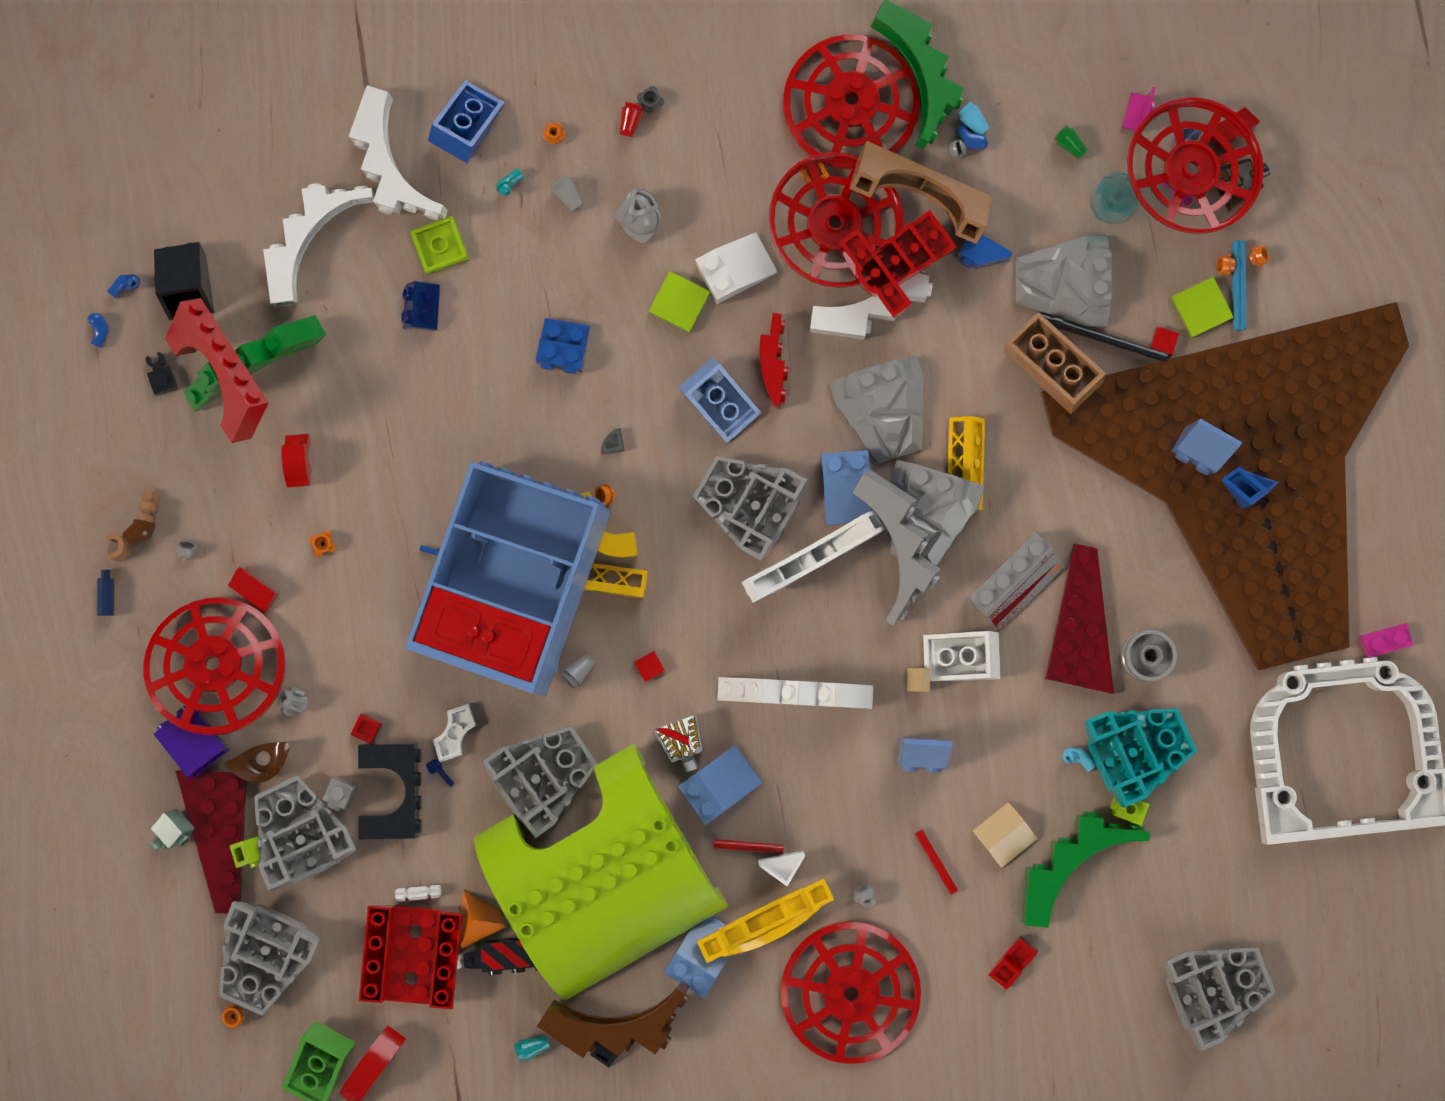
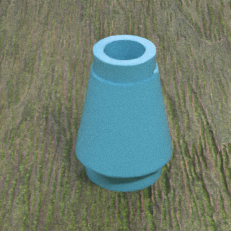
M971 101L957 113L960 117L959 120L977 134L982 135L990 128L978 106L974 105Z

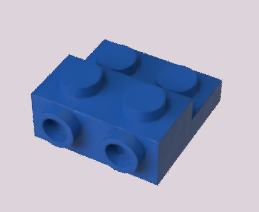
M545 318L541 339L539 340L536 363L540 364V368L546 370H554V367L562 368L563 372L568 374H576L577 371L582 372L590 326Z

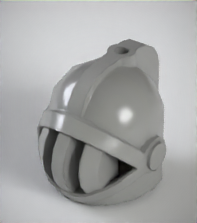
M636 188L629 193L613 216L619 221L625 232L640 243L649 241L662 222L658 202L652 193Z

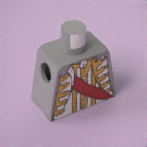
M696 714L654 729L671 763L681 760L685 773L698 768L694 755L703 752Z

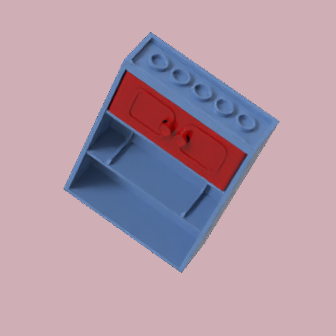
M480 461L479 464L471 462L405 649L526 692L546 697L611 511L605 508V503L600 502L599 499L586 495L584 499V496L579 495L575 491L565 488L563 492L562 489L554 484L544 481L542 484L527 475L522 474L521 477L511 470L499 469L484 461Z

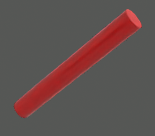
M923 829L917 831L915 836L950 895L957 892L958 888Z
M714 839L713 848L775 854H783L784 845Z

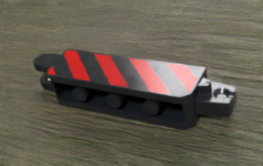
M518 938L488 940L479 950L464 953L463 956L465 968L482 969V972H488V975H500L502 970L509 969L512 970V973L525 972L526 968L535 967Z

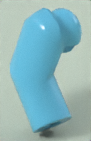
M1068 748L1063 752L1062 758L1065 763H1081L1087 772L1096 766L1095 762L1083 748Z

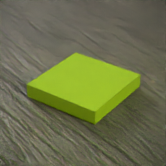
M453 215L410 231L426 275L469 260Z
M669 271L649 309V313L690 333L711 292Z
M1214 277L1171 297L1191 338L1234 318Z

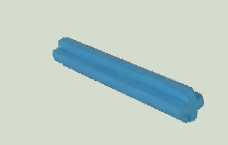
M1237 240L1232 243V258L1235 259V270L1232 272L1233 330L1244 331L1247 328L1246 242Z

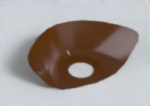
M266 743L255 746L237 757L227 760L225 765L232 773L246 781L253 783L268 781L275 777L282 769L288 756L289 743ZM266 751L269 753L270 762L267 765L262 766L256 762L255 757L258 752Z

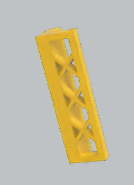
M975 416L949 417L947 474L955 476V472L960 467L963 471V479L983 485L984 418ZM964 422V431L959 436L956 432L957 423ZM961 444L964 448L963 455L958 458L956 456V449ZM983 495L977 510H983Z
M593 563L591 568L596 571L598 576L592 581L587 580L584 590L644 599L648 571ZM597 569H603L605 571L600 574ZM609 571H616L621 579L612 584L607 583L602 576ZM620 572H624V573H628V574L623 577ZM632 574L642 575L641 588L630 586L625 579Z

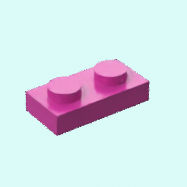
M1407 623L1360 635L1366 658L1413 646Z

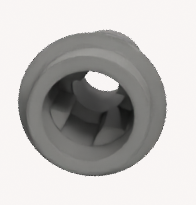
M567 176L551 186L554 190L553 193L571 211L576 210L583 204L572 179L569 180Z
M585 654L565 668L561 677L572 688H575L577 685L580 686L595 665V662Z

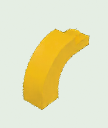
M590 492L581 493V495L584 496V499L586 498V495L592 497ZM604 531L597 551L613 558L638 557L635 533L610 534Z

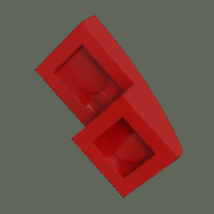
M1019 936L992 968L989 976L1007 990L1022 974V970L1037 955L1038 950Z

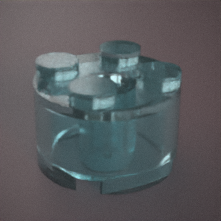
M1114 172L1105 176L1093 190L1090 201L1095 217L1109 224H1118L1126 221L1140 204L1133 192L1128 174L1122 172ZM1115 195L1116 199L1120 200L1116 202L1115 199L1112 198V196Z

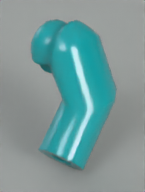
M519 168L498 181L496 190L500 192V195H509L512 190L510 187L525 178Z

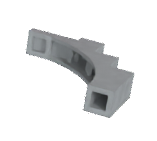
M870 470L863 474L853 494L866 502L881 518L892 537L897 551L900 569L899 592L897 601L885 620L894 625L898 621H904L910 611L907 607L910 602L914 603L917 600L921 591L924 593L929 588L934 589L940 580V577L937 575L941 568L921 556L928 545L926 539L929 534L908 521L916 511L914 505L917 499Z

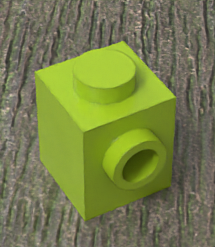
M1114 796L1110 805V809H1112L1111 815L1142 826L1150 804L1139 801L1123 808Z
M259 836L229 845L236 868L250 864V868L259 866L260 849L257 843Z

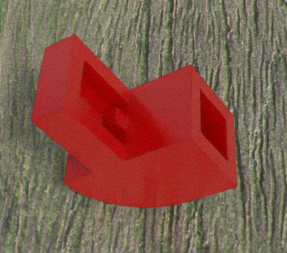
M309 434L285 435V443L281 447V459L287 488L310 486L312 468L308 457L310 447Z

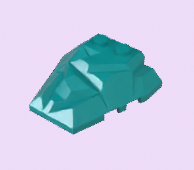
M1178 708L1153 709L1139 712L1131 710L1117 713L1108 711L1084 721L1086 734L1089 738L1087 747L1109 793L1113 792L1115 799L1123 808L1146 799L1154 789L1164 783L1174 771L1178 770L1197 752Z

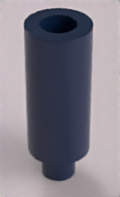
M101 570V578H97V616H114V578H111V570Z

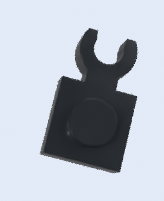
M161 352L157 353L159 357L157 363H153L151 357L146 356V363L153 369L147 375L155 396L178 389L172 368L170 366L164 367L165 356Z

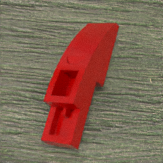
M772 313L770 335H760L759 348L763 383L775 409H779L780 403L785 404L786 390L782 389L783 380H788L789 367H785V360L776 359V357H781L783 343H778L779 334H784L785 321L781 320L782 314Z

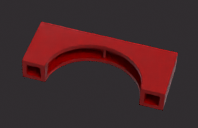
M202 299L180 302L165 337L166 342L175 356L196 353L199 350L208 359L217 375L223 396L221 428L231 443L252 439L269 404L268 400Z

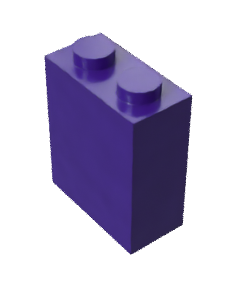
M186 706L181 707L176 712L175 717L181 719ZM194 711L190 724L212 727L200 711ZM168 720L161 723L157 727L158 731L153 734L186 777L192 780L230 750L219 735L194 734L182 730Z

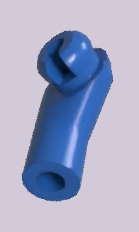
M960 125L955 131L970 149L984 150L988 146L987 138L984 135L970 133L965 125Z
M134 274L120 275L107 292L114 298H117L122 290L138 288L140 279Z
M91 313L87 319L95 331L91 344L101 348L109 332V327L101 314Z

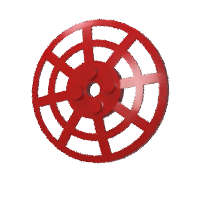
M840 35L818 42L797 60L785 84L783 111L791 136L809 156L821 153L814 149L800 134L811 126L823 138L834 143L832 152L841 153L843 146H863L866 141L883 148L879 138L890 129L895 119L899 118L909 123L900 139L888 149L896 154L911 136L917 122L919 91L911 68L893 48L882 41L868 36ZM844 40L864 42L861 53L846 52L834 56L826 45ZM873 44L890 53L903 68L891 73L882 62L870 56ZM818 50L825 61L814 69L808 82L794 79L804 61ZM846 59L859 60L856 71L842 72L837 62ZM867 63L877 67L885 76L873 81L864 74ZM829 67L834 78L828 86L816 84L815 80L819 74ZM907 76L913 93L912 113L899 109L900 94L896 81ZM889 84L893 94L892 106L879 101L878 90ZM791 88L805 91L804 107L808 118L795 125L790 108ZM811 92L825 95V108L815 114L811 105ZM849 94H854L858 97V102L850 105L846 102L845 97ZM877 111L888 114L889 117L885 124L875 132L870 120ZM829 116L834 122L839 124L836 136L825 130L819 122ZM862 126L867 135L859 139H845L848 127ZM839 162L822 163L842 170H851L853 167L852 165Z
M1199 97L1175 99L1151 111L1135 130L1127 155L1128 177L1137 200L1155 220L1179 232L1208 234L1231 226L1241 219L1252 207L1262 186L1264 172L1263 157L1253 131L1236 112L1223 104ZM1196 107L1214 113L1207 125L1195 121L1180 122L1177 108ZM1168 111L1171 122L1170 126L1162 130L1152 142L1141 135L1145 127L1153 119ZM1222 117L1228 120L1240 132L1247 146L1234 150L1227 138L1216 130ZM1194 129L1202 131L1203 134L1199 141H1185L1182 130ZM1173 133L1176 146L1168 153L1160 148L1158 144L1167 135ZM1211 137L1215 138L1226 151L1225 154L1217 156L1208 146ZM1136 143L1147 150L1145 158L1146 178L1135 180L1133 172V155ZM1251 154L1253 180L1249 191L1237 186L1239 178L1238 159ZM1153 155L1164 161V173L1153 176ZM1228 162L1231 165L1230 183L1218 179L1220 165ZM1188 163H1192L1196 166V174H1191L1190 172H1188ZM1167 182L1175 191L1171 201L1157 188L1158 184ZM1150 187L1156 198L1164 206L1168 207L1165 218L1159 215L1147 203L1139 189ZM1212 187L1225 192L1213 205L1209 204L1205 195ZM1232 195L1245 199L1242 207L1232 217L1222 223L1218 222L1214 211L1225 205ZM1183 197H1196L1200 209L1180 207ZM1177 213L1188 216L1204 215L1210 227L1188 228L1173 222Z
M839 152L820 153L799 161L786 172L772 195L769 206V227L774 245L780 256L797 274L825 287L847 288L860 284L856 277V266L839 242L858 228L872 249L875 250L876 246L879 247L886 241V239L880 238L882 222L879 211L892 205L896 223L895 234L904 228L905 219L900 197L894 187L883 188L888 197L875 202L872 196L870 198L857 192L868 204V206L858 209L849 200L852 192L850 184L858 157ZM839 162L852 165L853 167L848 178L839 176L820 177L816 164ZM805 168L808 169L811 181L804 185L793 199L782 193L784 186L794 175ZM839 184L844 187L840 196H827L823 185ZM814 188L818 201L812 208L799 203L801 198ZM777 201L789 207L787 223L790 235L780 238L777 236L775 226ZM795 211L807 217V229L796 232L794 224ZM871 214L874 220L873 235L861 231L862 218ZM837 218L840 222V227H831L829 219ZM812 238L820 246L816 257L809 253L800 241ZM794 243L801 255L813 263L810 274L795 265L782 247ZM828 250H840L846 262H826L825 258ZM822 267L832 270L849 268L856 280L832 282L819 279Z
M220 597L193 601L171 613L152 635L146 648L143 662L145 687L159 713L182 730L207 736L236 732L261 718L279 695L286 670L283 643L277 630L268 618L244 602ZM218 603L238 607L232 618L222 616L202 618L199 608L201 605ZM190 609L192 622L182 627L171 640L159 636L174 618ZM246 612L253 614L263 623L272 639L262 642L257 641L253 633L240 623ZM222 623L227 624L221 636H208L204 624ZM193 628L196 629L199 639L190 647L178 643L187 632ZM235 630L241 631L250 641L251 645L237 649L230 641ZM156 644L166 648L163 660L164 677L151 682L150 659L153 647ZM276 648L277 671L274 683L270 685L260 680L263 667L262 651ZM176 652L185 656L184 668L171 673L170 661L172 653ZM254 654L255 668L253 675L241 671L242 657ZM217 658L219 660L218 667L213 670L208 669V660ZM188 678L195 686L189 699L177 689L174 684L175 682ZM236 680L248 684L239 695L230 700L227 688L233 685ZM168 686L174 697L186 706L181 719L175 717L162 705L155 691ZM255 688L268 694L256 710L243 719H237L233 707L243 702ZM203 691L217 692L221 703L206 705L198 702ZM195 710L209 713L224 711L229 724L205 727L190 724V720Z
M836 922L812 932L792 952L786 963L781 981L782 1008L793 1034L811 1052L837 1063H866L879 1059L893 1051L910 1033L920 1009V977L909 952L889 932L864 922ZM838 930H858L856 944H843L827 950L820 937ZM867 932L884 938L900 954L889 962L878 951L865 946ZM810 944H813L820 956L809 967L805 979L791 977V972L797 959ZM854 951L852 965L839 967L832 957L842 952ZM864 954L875 958L883 967L871 974L862 967ZM825 962L831 974L826 979L825 984L813 982L812 978L816 970ZM904 962L909 966L913 978L914 1000L901 998L900 983L895 969ZM887 975L891 977L894 997L880 995L878 982ZM788 986L802 989L803 1005L808 1018L797 1025L789 1007ZM850 987L858 990V996L854 1000H848L845 997V991ZM809 991L823 994L826 1006L816 1013L813 1012L810 1004ZM878 1004L892 1007L885 1021L879 1026L872 1017ZM898 1009L912 1010L904 1030L890 1043L883 1032L893 1022ZM832 1014L835 1018L842 1021L840 1033L836 1034L828 1030L820 1021ZM864 1021L871 1031L861 1036H849L851 1023ZM814 1026L824 1036L837 1041L835 1055L816 1047L802 1033ZM876 1038L883 1048L867 1056L844 1057L847 1044L863 1043Z

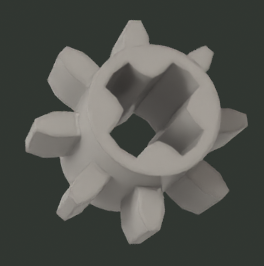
M293 686L290 687L289 691H282L278 699V705L282 707L281 712L292 717L296 716V712L303 713L308 703L307 697L304 696L305 692Z

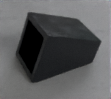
M200 242L154 249L155 294L169 321L173 320L182 301L201 298L209 312L215 313L206 254Z

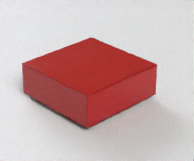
M1157 326L1150 348L1172 356L1179 333Z
M655 651L634 661L644 682L665 672Z
M360 713L350 735L373 744L382 723Z

